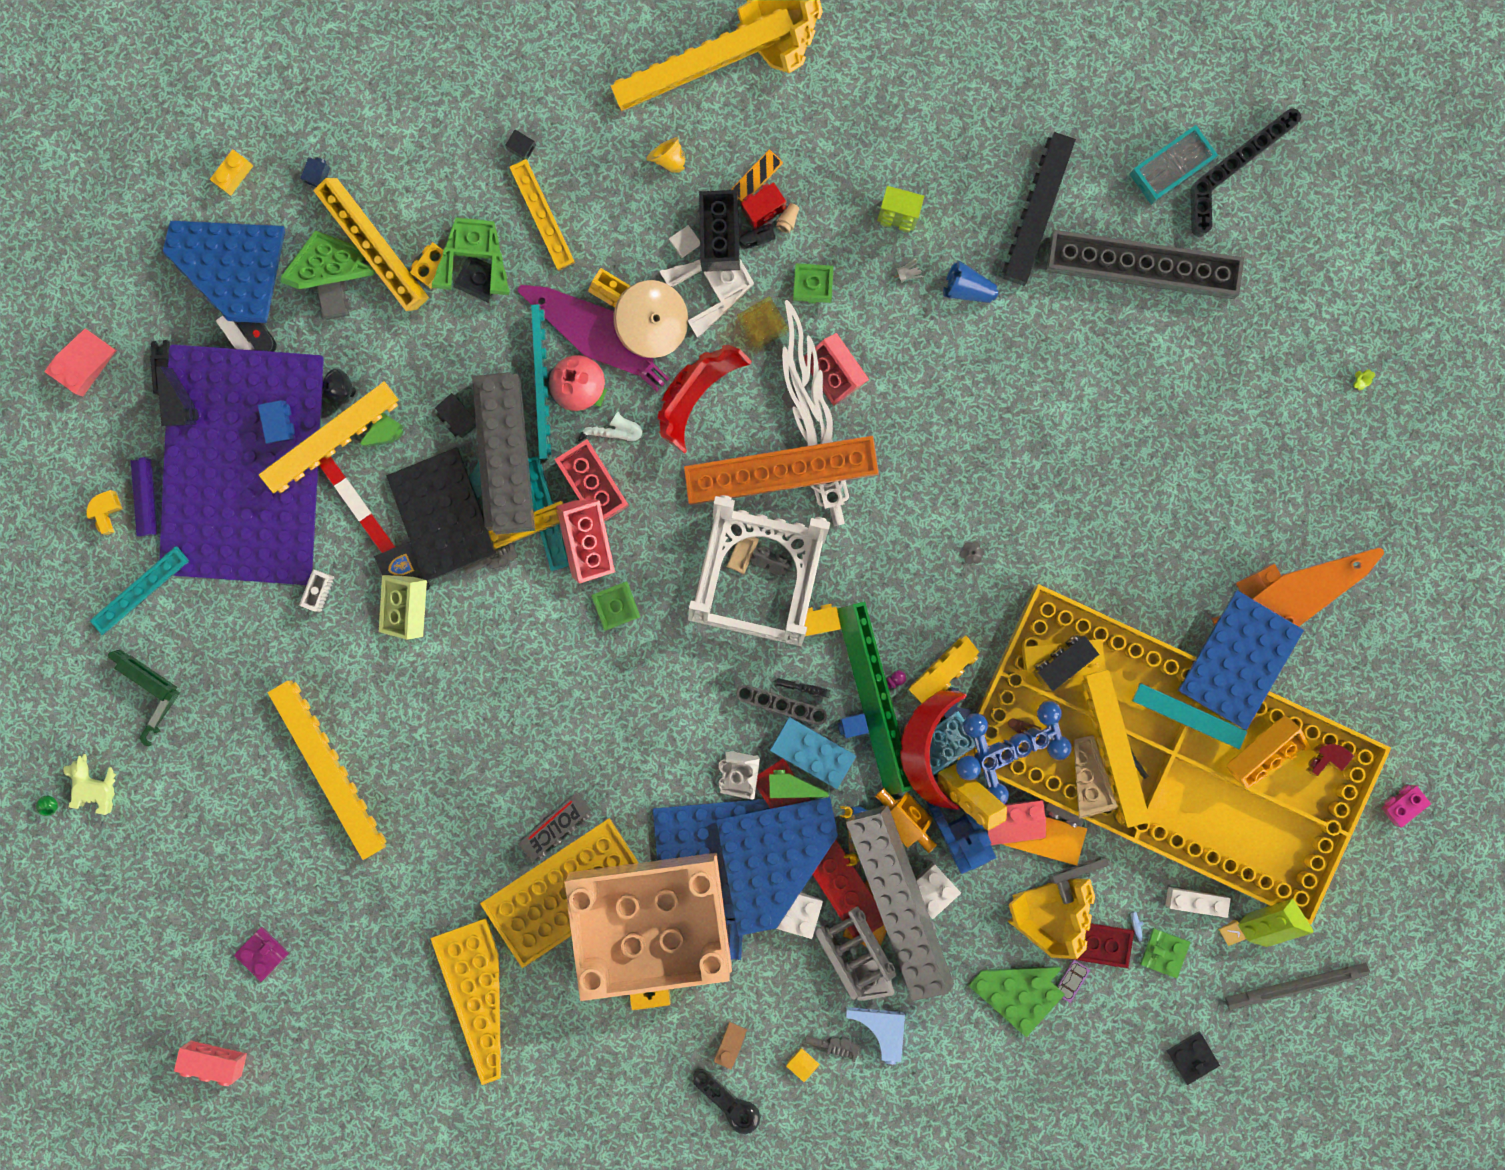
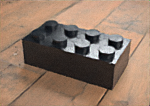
M737 189L699 191L700 263L702 272L740 270L739 199Z

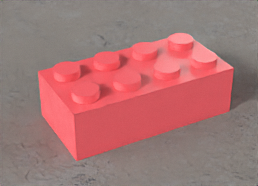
M588 439L554 459L579 500L600 501L604 522L629 507V504Z

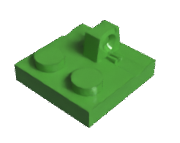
M796 263L793 301H808V303L816 304V302L831 303L834 266Z
M627 581L591 595L604 631L640 618Z
M1153 928L1140 964L1178 979L1191 942Z

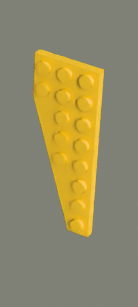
M487 918L430 938L481 1085L501 1078L499 953Z

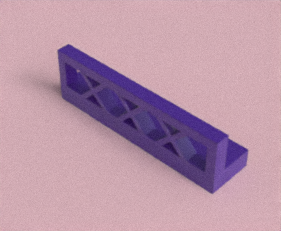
M140 457L139 460H130L136 536L158 535L152 459Z

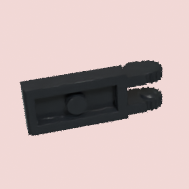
M163 340L162 355H159L158 343L151 341L150 362L153 394L155 395L158 394L156 367H168L170 342L168 340Z

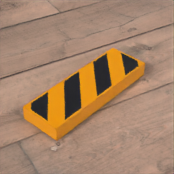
M769 149L731 190L737 189L738 199L743 202V198L751 193L754 195L778 170L783 161Z

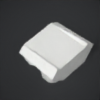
M735 751L725 752V758L719 762V770L723 773L722 778L719 780L720 793L754 799L759 756Z

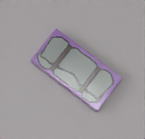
M1072 960L1057 985L1065 993L1062 998L1071 1003L1091 971L1076 960Z

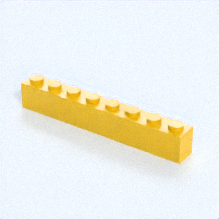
M325 178L313 190L405 311L417 310L429 299L428 295L338 178Z
M384 381L261 472L259 476L272 493L278 491L281 494L289 488V482L300 480L305 476L304 471L308 468L310 470L316 468L321 464L319 460L324 456L326 459L336 453L334 450L336 447L347 445L352 441L350 439L351 436L355 433L359 436L367 430L366 425L371 421L375 424L383 418L381 414L386 410L391 412L398 407L397 402L400 400Z
M1102 670L1083 675L1082 687L1084 692L1087 691L1088 708L1090 711H1093V727L1095 730L1098 729L1099 737H1097V742L1100 749L1103 748L1104 751L1102 760L1110 773L1107 777L1110 786L1114 788L1115 793L1113 795L1116 804L1119 806V822L1127 828L1148 823L1150 818L1109 670Z

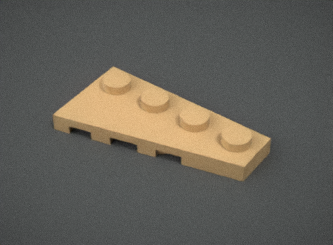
M1094 736L1075 739L1074 755L1079 818L1117 809V804Z

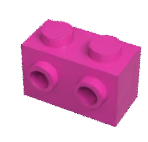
M1407 784L1399 790L1400 793L1395 797L1392 796L1385 800V805L1381 808L1396 827L1402 828L1431 805L1430 801L1416 785Z

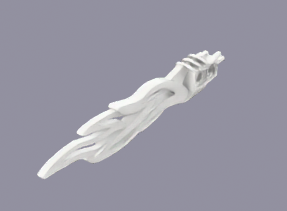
M786 300L789 346L788 350L786 347H783L782 358L786 385L797 408L793 407V413L803 437L808 442V446L818 445L810 409L821 425L820 444L833 442V420L830 409L823 398V372L819 370L816 349L812 338L808 335L806 367L803 355L802 325L795 309ZM793 317L799 332L798 356L802 371V381L793 360L795 336ZM813 352L814 372L811 388V400L805 389V386L808 384L810 379L811 354ZM789 370H790L792 382H793V385H794V388H795V391H796V394H797L798 398L796 397V395H795V393H794V391H793L792 385H791ZM821 404L825 412L827 428L824 425ZM800 418L804 421L806 431L800 422ZM846 480L830 484L812 485L811 488L815 491L818 505L824 506L825 509L830 508L833 525L845 524L841 505L845 504L844 501L849 499ZM842 487H843L844 493H845V497H844V498H843V494H842V490H841ZM830 492H835L838 495V499L834 503L828 500ZM819 493L822 494L823 503H821Z

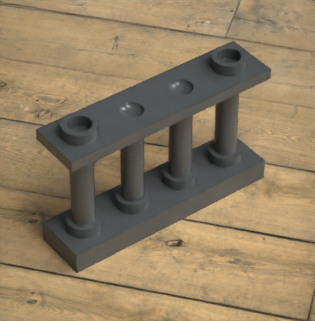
M858 906L848 912L850 918L832 928L826 923L814 931L852 1000L861 996L865 992L864 986L884 976L886 982L896 976L894 966L888 961L866 922L865 914ZM855 925L860 935L840 945L835 935ZM865 942L870 952L849 962L845 952ZM874 959L879 970L862 979H858L854 969Z

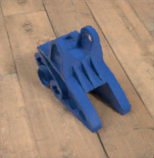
M926 801L961 874L974 870L997 858L991 847L992 843L986 830L973 817L963 810L965 816L947 824L939 807Z

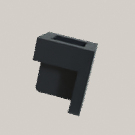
M514 130L505 146L511 153L523 160H528L536 147V143L521 132Z

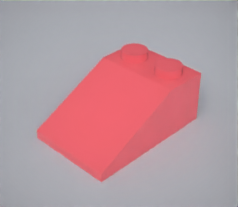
M85 328L54 357L44 372L73 393L83 397L117 350Z

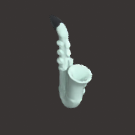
M617 412L610 423V426H615V429L598 428L597 426L593 428L586 427L581 432L578 441L586 439L588 435L636 441L641 438L642 429L636 422L623 418Z

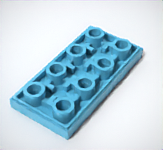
M959 711L945 719L935 728L930 744V766L933 775L976 747L973 737L968 736L963 729L964 719Z

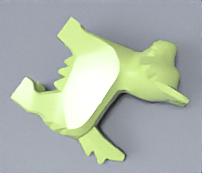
M83 754L82 758L78 756L77 761H73L71 765L64 766V774L72 779L69 807L79 809V806L83 807L86 802L91 803L92 801L93 803L97 802L99 805L95 813L103 815L110 813L113 806L112 799L115 794L113 783L116 776L113 773L112 767L108 768L105 780L99 781L89 777L86 754Z

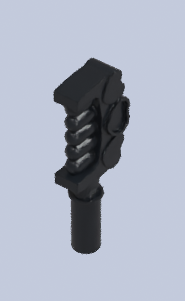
M777 678L776 681L777 686L792 690L796 688L798 691L829 698L831 691L814 685L796 684V681L793 682Z

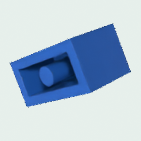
M286 401L258 405L266 443L293 439L295 429L293 424L290 423L289 415H291V410Z
M864 713L840 718L841 722L837 723L840 734H844L845 738L869 733Z

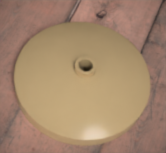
M647 280L633 284L621 294L614 310V326L620 341L632 353L646 358L662 357L673 352L682 343L688 328V312L682 297L674 288L660 281Z

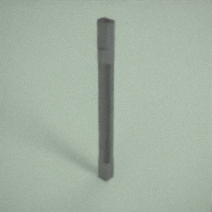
M1366 963L1227 996L1225 1000L1228 1009L1233 1010L1369 976L1370 970Z

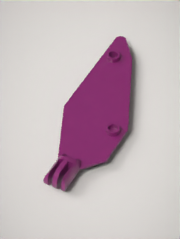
M520 285L518 287V292L531 305L539 304L541 299L545 300L544 304H539L541 309H544L545 319L584 356L640 376L656 392L659 391V388L648 376L660 387H663L665 384L653 372L654 370L666 382L670 379L654 364L653 358L638 356L622 344L614 326V311L548 287Z

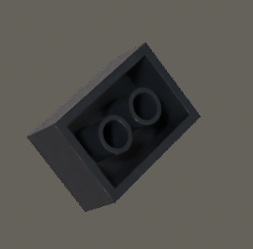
M1073 635L1065 641L1066 646L1063 648L1058 647L1049 654L1051 658L1045 661L1041 660L1034 666L1035 670L1032 673L1046 691L1053 692L1100 655L1086 636Z

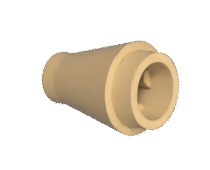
M790 203L776 220L778 230L790 233L794 229L799 211L797 205Z

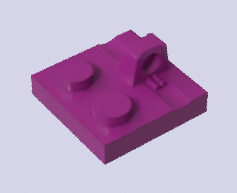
M260 927L234 956L262 982L287 957L289 952L263 927Z

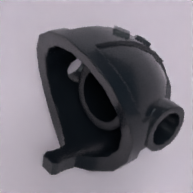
M332 369L325 375L322 391L327 399L332 400V402H341L355 396L356 389L352 387L351 380L343 370Z

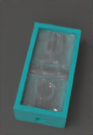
M1194 125L1135 167L1129 175L1152 205L1213 162L1218 154L1197 125Z

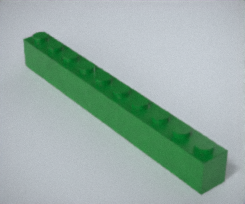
M866 602L838 608L839 622L865 715L882 786L890 795L911 790L913 788L909 784L901 763V735Z

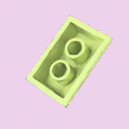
M382 576L379 632L406 640L423 637L427 580L407 576Z

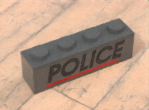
M576 792L520 841L518 845L532 861L536 858L540 861L548 854L546 850L551 845L555 848L563 841L560 838L565 833L569 835L577 828L575 824L578 821L584 822L592 815L590 811L593 808L579 792Z

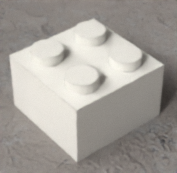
M933 862L915 878L928 914L932 919L961 894Z
M800 893L776 929L812 939L823 903L822 899Z

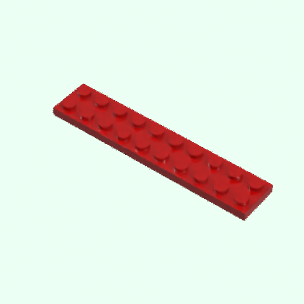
M784 758L757 775L756 787L770 809L811 801L809 797L770 798L769 774H774L773 770H785V773L795 776ZM835 840L812 875L842 921L850 918L848 912L858 906L865 914L866 922L871 931L874 932L884 925L876 901L854 866L846 865L850 863L849 858H844L846 854L838 841ZM855 925L847 928L853 938L860 935Z

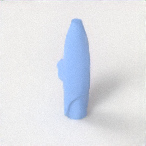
M1131 912L1133 930L1137 939L1142 941L1141 925H1144V923L1139 921L1137 912Z

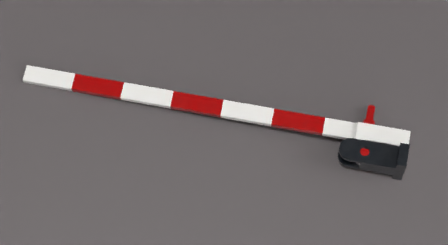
M223 316L216 320L235 349L276 351L277 343L263 323L227 321ZM325 456L320 459L319 462L321 464L319 466L381 553L396 547L332 457L326 459Z

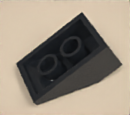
M156 367L161 426L197 425L196 421L199 418L198 410L195 409L193 401L173 368Z

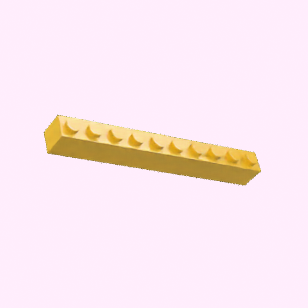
M777 9L766 18L759 17L750 25H741L734 32H725L718 39L703 42L700 47L695 49L693 47L688 48L684 51V54L670 56L661 64L654 63L649 66V69L643 72L641 70L636 71L627 79L620 78L611 85L612 91L621 111L791 38L790 28L794 25L787 9Z
M292 680L286 681L267 693L359 855L364 860L385 848L386 839L375 828L377 823L373 816L367 814V805L363 799L358 798L356 794L358 790L353 782L350 783L346 777L348 772L337 761L339 759L337 752L329 747L328 736L325 732L321 733L318 727L320 723L315 715H311L308 701L300 696V687L296 682L293 683Z

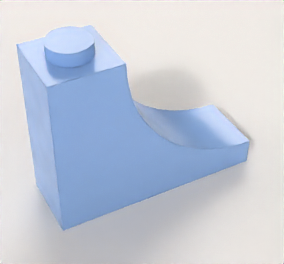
M846 1007V1018L863 1023L877 1037L880 1044L881 1060L885 1061L886 1064L901 1062L905 1021L904 1012Z

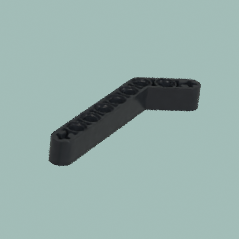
M1291 108L1284 112L1192 185L1190 189L1191 230L1195 236L1202 237L1212 228V191L1292 130L1301 120V113L1297 109ZM1291 117L1293 120L1285 125L1284 122ZM1272 128H1276L1279 134H1274ZM1257 139L1262 140L1264 146L1258 145ZM1242 151L1248 152L1249 158L1244 157ZM1227 162L1232 163L1234 165V169H1229L1227 166ZM1212 174H1217L1219 181H1215L1212 178ZM1197 185L1202 186L1205 192H1199L1197 190ZM1198 204H1202L1205 207L1204 212L1198 209ZM1200 223L1203 227H1205L1204 230H1202V227L1198 226Z

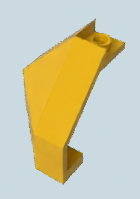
M746 0L747 3L737 8L740 23L737 24L738 27L744 24L750 25L759 17L766 18L777 9H787L794 25L790 28L792 37L759 51V54L771 68L791 73L803 65L806 58L804 56L807 45L810 46L815 34V30H813L815 23L822 15L820 0Z
M1068 879L1074 901L1068 904H1063L1057 883H1049L1012 895L1013 901L1009 903L1012 918L1008 922L1051 958L1077 959L1087 948V941H1084L1086 930H1090L1092 915L1089 914L1090 904H1094L1095 899L1090 879Z

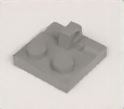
M872 959L854 969V972L858 979H862L879 970L875 960ZM883 976L864 986L865 992L857 999L862 1001L892 996L895 992L891 980L886 982Z

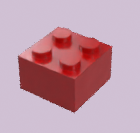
M774 182L770 185L766 183L759 188V192L753 195L751 193L743 198L741 210L751 227L757 229L785 211L786 200Z

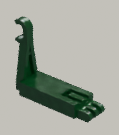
M119 649L109 652L108 658L117 664L114 668L115 670L161 700L140 736V741L144 746H151V742L146 737L150 730L154 733L161 732L157 726L179 696L180 692L176 690L178 687Z

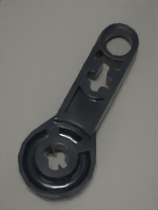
M705 1069L695 1071L693 1074L694 1085L725 1113L729 1125L734 1131L739 1134H749L757 1129L761 1116L754 1104L736 1098ZM703 1073L707 1076V1080L704 1083H698L696 1076ZM710 1080L713 1081L711 1083V1086L714 1089H716L717 1087L720 1088L719 1096L717 1094L713 1096L712 1089L709 1087L707 1088V1090L704 1089L709 1084ZM743 1113L745 1115L747 1113L749 1121L745 1122L744 1120V1122H741L740 1114Z

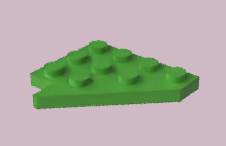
M315 230L281 276V283L297 289L372 276L375 274V270L372 266L363 263L365 257L355 245Z
M1059 966L980 970L968 984L971 989L1025 1037L1035 1029L1065 995L1051 982L1061 971Z

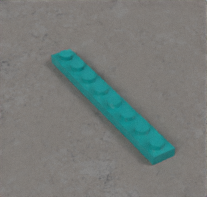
M536 304L531 305L538 443L539 459L545 460L549 459L548 455H552L551 443L548 444V436H551L550 424H547V417H550L549 405H546L549 389L548 386H545L548 370L547 367H544L547 351L546 348H543L546 332L545 328L542 329L545 313L544 309H541L540 305Z

